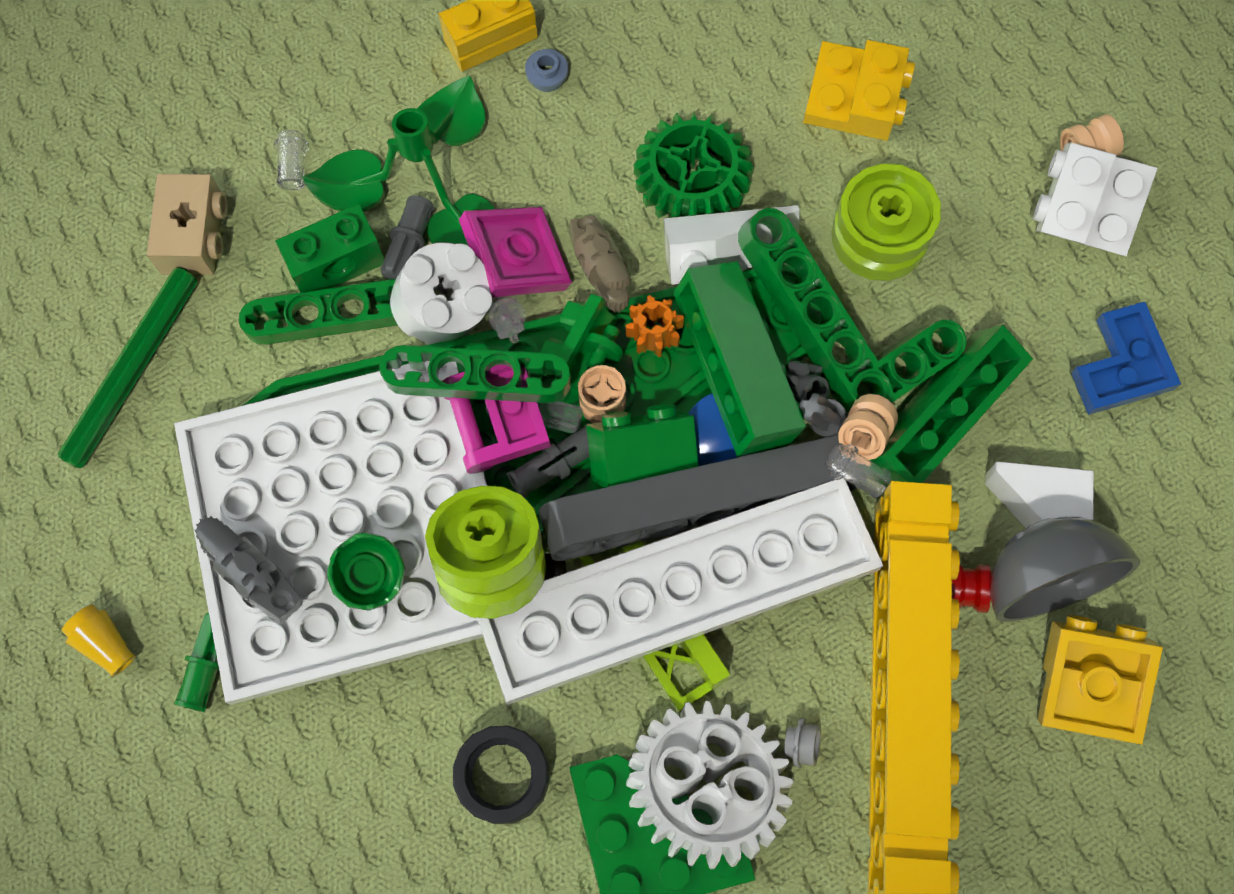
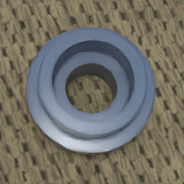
M552 49L538 50L526 61V77L536 89L543 92L554 91L567 78V61L558 51ZM544 66H552V67H553V68H551L550 70H542V69H540L541 67H544Z

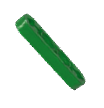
M396 279L255 299L249 301L241 309L238 318L239 325L250 341L259 345L398 326L390 306V297ZM371 297H375L378 303L376 305L378 314H373L374 310L369 300ZM357 299L364 304L361 314L355 318L348 319L339 314L340 307L348 300ZM314 306L318 309V317L313 323L300 325L295 322V315L300 308ZM282 310H284V317L288 324L287 327H283L280 322L283 319L280 313ZM266 314L269 320L264 323V329L257 330L254 323L259 321V315Z
M402 345L387 350L379 363V371L387 387L394 393L401 395L552 403L563 399L571 386L570 371L567 363L560 356L550 353ZM402 361H408L411 368L417 371H408L404 379L398 380L392 369H399ZM426 361H430L428 365L429 382H425L422 372H418L426 371ZM448 362L460 363L465 368L462 379L454 384H446L438 379L440 368ZM496 365H507L513 370V378L505 386H492L486 380L488 371ZM521 367H527L529 377H544L546 369H554L556 377L561 379L553 380L551 388H544L541 379L526 378L528 387L522 388L523 377Z

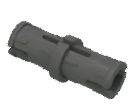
M586 425L555 445L550 442L551 447L542 449L541 454L514 471L508 472V479L515 491L526 498L530 493L558 477L562 480L569 476L571 468L589 457ZM568 451H572L571 454L557 461L555 464L551 465L542 472L538 471L539 469L555 461L557 458L564 455Z

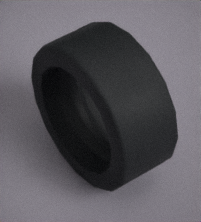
M509 725L489 726L472 734L460 747L453 764V787L460 804L474 817L495 825L514 824L530 816L544 801L550 784L549 763L541 746L527 732ZM495 745H509L519 749L526 756L531 767V781L527 791L519 800L509 805L496 806L485 802L477 794L473 785L472 770L477 758L485 750Z

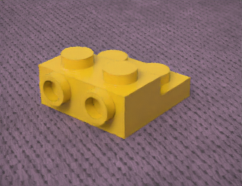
M872 40L866 41L864 49L822 41L803 123L888 141L893 124L902 125L907 106V99L899 98L901 87L909 89L915 68V62L907 61L910 48Z
M1067 615L1066 623L1052 621L1043 669L1047 672L1037 721L1046 727L1143 745L1163 647L1152 639L1147 638V630L1132 625L1117 624L1115 632L1097 629L1098 621L1083 616Z

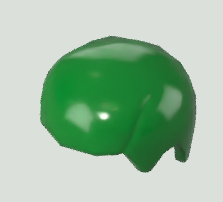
M357 533L337 546L333 551L328 565L327 579L333 595L347 607L371 611L388 604L397 596L403 585L406 568L401 551L388 538L373 533Z

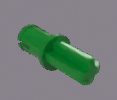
M209 613L204 615L191 656H185L184 660L188 664L177 698L174 701V705L204 713L213 682L219 670Z

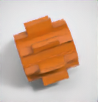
M649 295L647 303L644 305H631L630 317L633 322L626 325V337H633L634 341H637L638 353L650 350L654 351L658 357H661L662 349L666 346L668 348L671 346L678 347L680 336L676 330L683 327L684 317L683 315H676V310L672 311L673 300L655 301V297ZM648 325L649 327H653V328H652V330H650V329L646 328V326Z

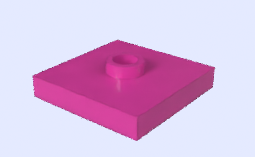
M542 207L464 211L459 218L468 246L484 264L492 297L565 291L572 283Z

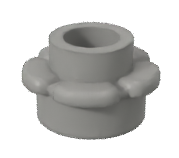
M801 718L798 721L797 727H788L785 737V757L793 758L795 767L801 768L802 764L816 766L820 750V726L806 724V719Z

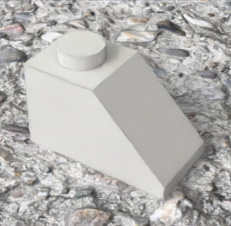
M996 462L985 474V485L1025 528L1047 518L1082 517L1093 520L1094 471Z

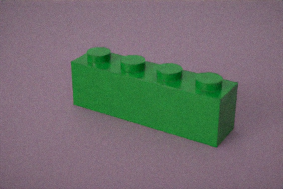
M738 261L688 268L673 294L681 315L684 317L686 328L737 458L789 446L806 427L803 410L799 408L800 404L795 400L786 379L785 366L778 359L769 338L768 325L761 318L757 309L750 282L744 277Z
M1003 324L973 332L966 340L964 352L956 360L938 371L898 414V422L889 437L883 453L876 459H859L860 463L884 490H886L891 481L923 483L1033 358Z

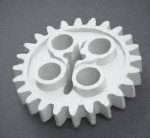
M705 701L700 714H696L693 706L688 702L685 703L681 711V718L672 709H668L664 715L663 724L653 720L647 730L649 736L641 735L635 747L640 753H633L628 764L636 772L630 773L626 782L627 787L639 791L633 794L629 805L634 808L645 807L638 825L639 827L651 824L656 826L657 829L651 839L653 844L660 842L664 838L671 841L668 856L673 857L681 848L688 850V865L693 866L699 855L705 854L709 868L715 869L723 854L729 865L734 867L741 859V851L752 860L760 851L759 844L768 847L776 837L772 830L780 831L786 823L787 819L781 813H785L789 809L793 800L783 795V793L788 792L793 785V779L779 776V774L785 770L789 761L783 758H773L772 755L780 743L778 740L767 743L763 742L761 737L766 729L764 724L753 730L747 727L749 713L745 712L736 721L731 718L730 705L726 704L720 715L714 714L710 701ZM712 743L721 746L727 756L718 757L712 754L707 744ZM738 762H744L747 765L728 772L718 787L712 782ZM671 765L680 768L684 772L686 779L676 780L670 777L664 767ZM702 779L708 783L693 793L685 802L679 805H675L672 802V799L681 798L694 792ZM734 786L748 788L754 796V801H747L741 798L736 793ZM692 809H703L708 812L712 817L713 824L705 825L698 822L692 814Z

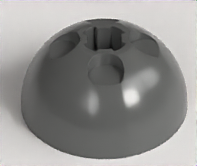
M1058 517L1038 521L1013 536L1004 546L995 562L990 586L991 602L995 616L1000 622H1014L1041 616L1075 604L1129 576L1138 568L1140 560L1131 546L1119 534L1096 521L1082 517Z

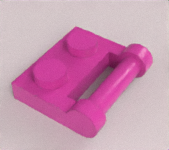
M496 365L488 371L486 380L492 386H505L512 380L514 372L507 365ZM522 366L523 382L521 387L527 388L526 378L529 377L525 366ZM465 372L443 379L442 382L454 384L462 379ZM444 397V399L450 400L466 455L463 456V462L468 474L484 472L496 464L551 447L537 402L485 400L498 443L484 447L470 400L466 398Z

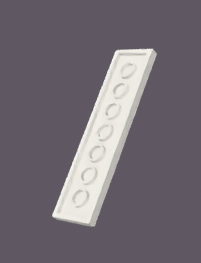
M842 477L545 580L534 599L515 613L494 619L477 618L505 702L509 705L877 572L883 567V564L845 478Z

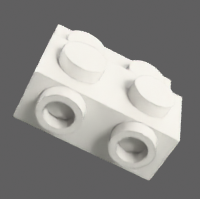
M1065 144L1063 151H1055L1049 166L1048 176L1054 178L1049 194H1041L1035 207L1033 220L1039 222L1036 231L1127 256L1158 168L1116 157L1115 154L1079 144Z

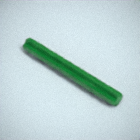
M179 267L172 270L60 448L58 457L63 462L75 468H82L197 285V279L193 274Z

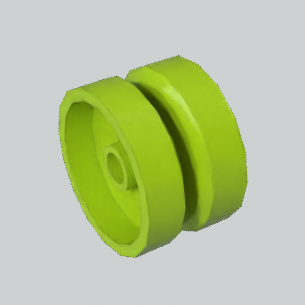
M882 163L860 171L849 180L841 196L838 211L832 225V244L839 260L851 272L869 280L890 281L908 275L921 263L941 221V202L934 186L920 172L900 164Z
M477 486L459 491L446 499L429 518L425 533L429 557L440 594L453 609L469 617L498 618L513 614L530 603L543 586L547 566L541 544L540 527L534 508L522 495L504 487Z

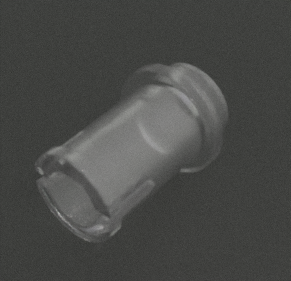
M296 130L281 131L278 133V138L274 140L273 146L278 151L277 185L287 190H299L305 186L303 180L305 175V153L309 150V143L305 140V135L302 132Z
M839 443L827 457L825 466L830 470L831 477L836 480L844 478L867 492L873 498L879 497L887 488L878 483L881 479L886 483H889L891 480L890 471L879 467L858 454V447L853 444L846 446Z

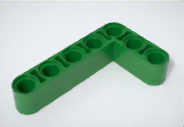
M765 208L758 211L741 226L738 232V243L741 250L813 364L822 367L821 377L827 380L831 393L836 401L843 405L846 412L849 413L854 402L859 398L857 387L860 381L865 382L869 386L871 394L880 395L892 403L956 360L964 352L966 335L963 328L952 320H940L916 329L875 357L789 218L782 211L775 208ZM757 224H763L770 229L772 233L771 244H766L758 238L756 233ZM783 263H787L795 269L797 273L796 284H791L783 278L781 273ZM809 302L817 305L822 313L819 325L813 323L807 315ZM933 333L938 334L943 342L941 354L932 345ZM834 342L840 343L846 351L844 364L838 363L833 357L832 347ZM897 357H900L907 366V373L904 379L895 370Z

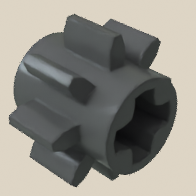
M791 360L789 361V370L786 369V379L795 400L799 404L802 399L809 401L813 393L820 394L828 399L829 383L820 376L822 367Z

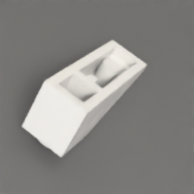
M798 205L776 207L775 209L782 211L789 218L799 234ZM763 209L664 218L665 254L671 285L679 284L688 268L738 261L742 271L751 268V264L738 243V232L749 218ZM757 224L756 233L758 238L766 244H771L772 233L770 229L763 224Z

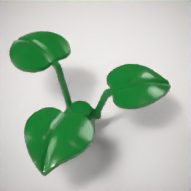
M468 75L445 86L421 103L417 109L407 108L395 114L391 123L395 138L388 139L387 141L389 149L383 170L380 160L374 154L358 149L346 151L329 159L312 173L303 176L308 190L321 203L334 210L343 211L356 204H360L362 210L366 211L380 203L383 199L384 190L381 181H385L390 177L397 152L411 162H421L424 160L441 202L446 208L435 213L428 223L430 242L432 244L461 243L468 246L459 218L464 211L490 210L495 208L488 200L476 194L464 195L453 205L432 159L431 151L433 144H436L439 140L450 146H460L474 140L483 131L486 122L485 111L472 78Z

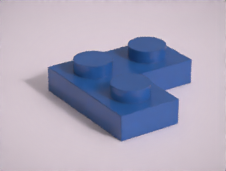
M1145 301L1102 313L1096 321L1112 357L1078 366L1071 373L1088 415L1174 391L1181 385Z

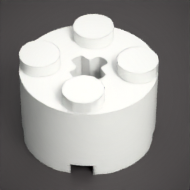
M434 243L417 250L407 260L397 276L390 297L392 314L401 330L410 337L414 336L426 342L425 344L427 345L467 336L482 320L492 303V294L484 264L469 246L461 243ZM434 290H438L440 293H444L447 296L448 300H446V297L444 295L436 296Z

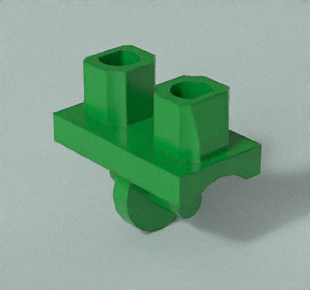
M590 294L586 303L568 301L561 313L560 319L564 329L570 331L565 342L550 338L546 340L539 352L555 354L565 360L570 371V388L578 390V383L586 370L602 365L604 361L618 363L623 355L621 347L614 342L620 332L615 327L617 319L607 311L604 306L605 300L601 296Z

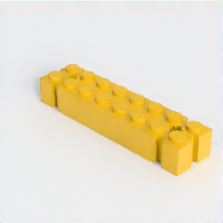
M891 481L884 491V497H881L875 505L874 543H876V550L883 567L873 573L868 837H870V857L868 858L867 894H958L960 875L957 862L948 861V839L957 840L960 827L958 808L951 807V785L956 786L958 784L960 772L958 754L951 753V732H957L960 719L958 701L951 700V680H957L960 666L958 650L951 649L952 629H957L960 615L958 599H952V580L957 579L960 565L959 552L952 549V544L949 543V531L957 530L960 516L958 501H952V485Z

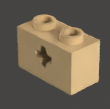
M157 174L147 257L160 274L170 275L174 268L179 267L193 275H214L216 259H220L223 252V241L219 227L220 219L225 218L227 215V198L225 193L220 191L211 174Z

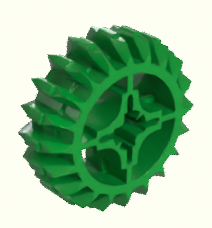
M695 110L690 115L689 120L684 121L676 112L672 125L660 119L659 124H657V132L647 130V134L644 136V144H639L636 150L637 160L634 163V175L637 178L636 190L638 193L643 194V203L646 208L655 206V215H657L658 219L668 213L673 218L730 212L731 208L739 209L743 201L742 195L749 193L751 185L749 179L753 174V165L750 162L751 152L749 146H742L743 137L741 132L730 134L731 126L728 121L719 126L715 125V118L712 113L705 121L698 120ZM707 151L716 155L721 161L712 158ZM697 161H699V166L697 165V171H692L689 179L687 180V173L689 174V169H694ZM660 173L666 174V179L675 182L679 189L677 190L665 182Z

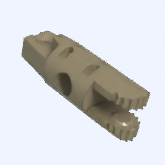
M594 215L570 220L569 234L574 253L588 281L596 289L598 295L604 298L605 306L609 310L620 313L621 310H625L629 302L626 286H629L631 277L628 273L626 262L611 235Z

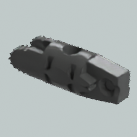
M205 516L204 519H199L200 522L196 524L195 532L197 534L196 538L199 539L201 545L200 548L214 562L213 569L232 585L248 603L279 624L286 621L301 607L303 603L300 595L282 571L262 554L245 536L239 537L227 525H223V521H219L218 518H212V516L207 518Z

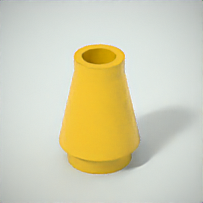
M94 604L82 608L62 627L61 631L68 637L66 644L104 668L112 677L120 674L136 658L127 647L105 609L99 611Z

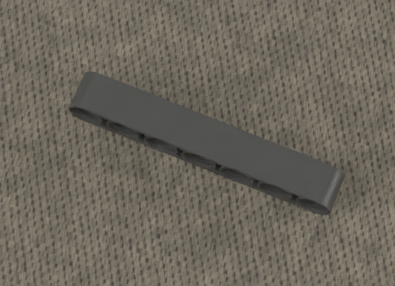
M838 435L562 497L546 503L540 507L538 513L552 559L563 561L686 532L842 477L845 478L849 490L852 491L866 482V476L859 459L848 455L842 449Z

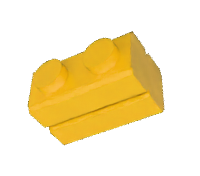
M467 0L438 13L444 41L461 72L538 38L535 25V11L529 0Z

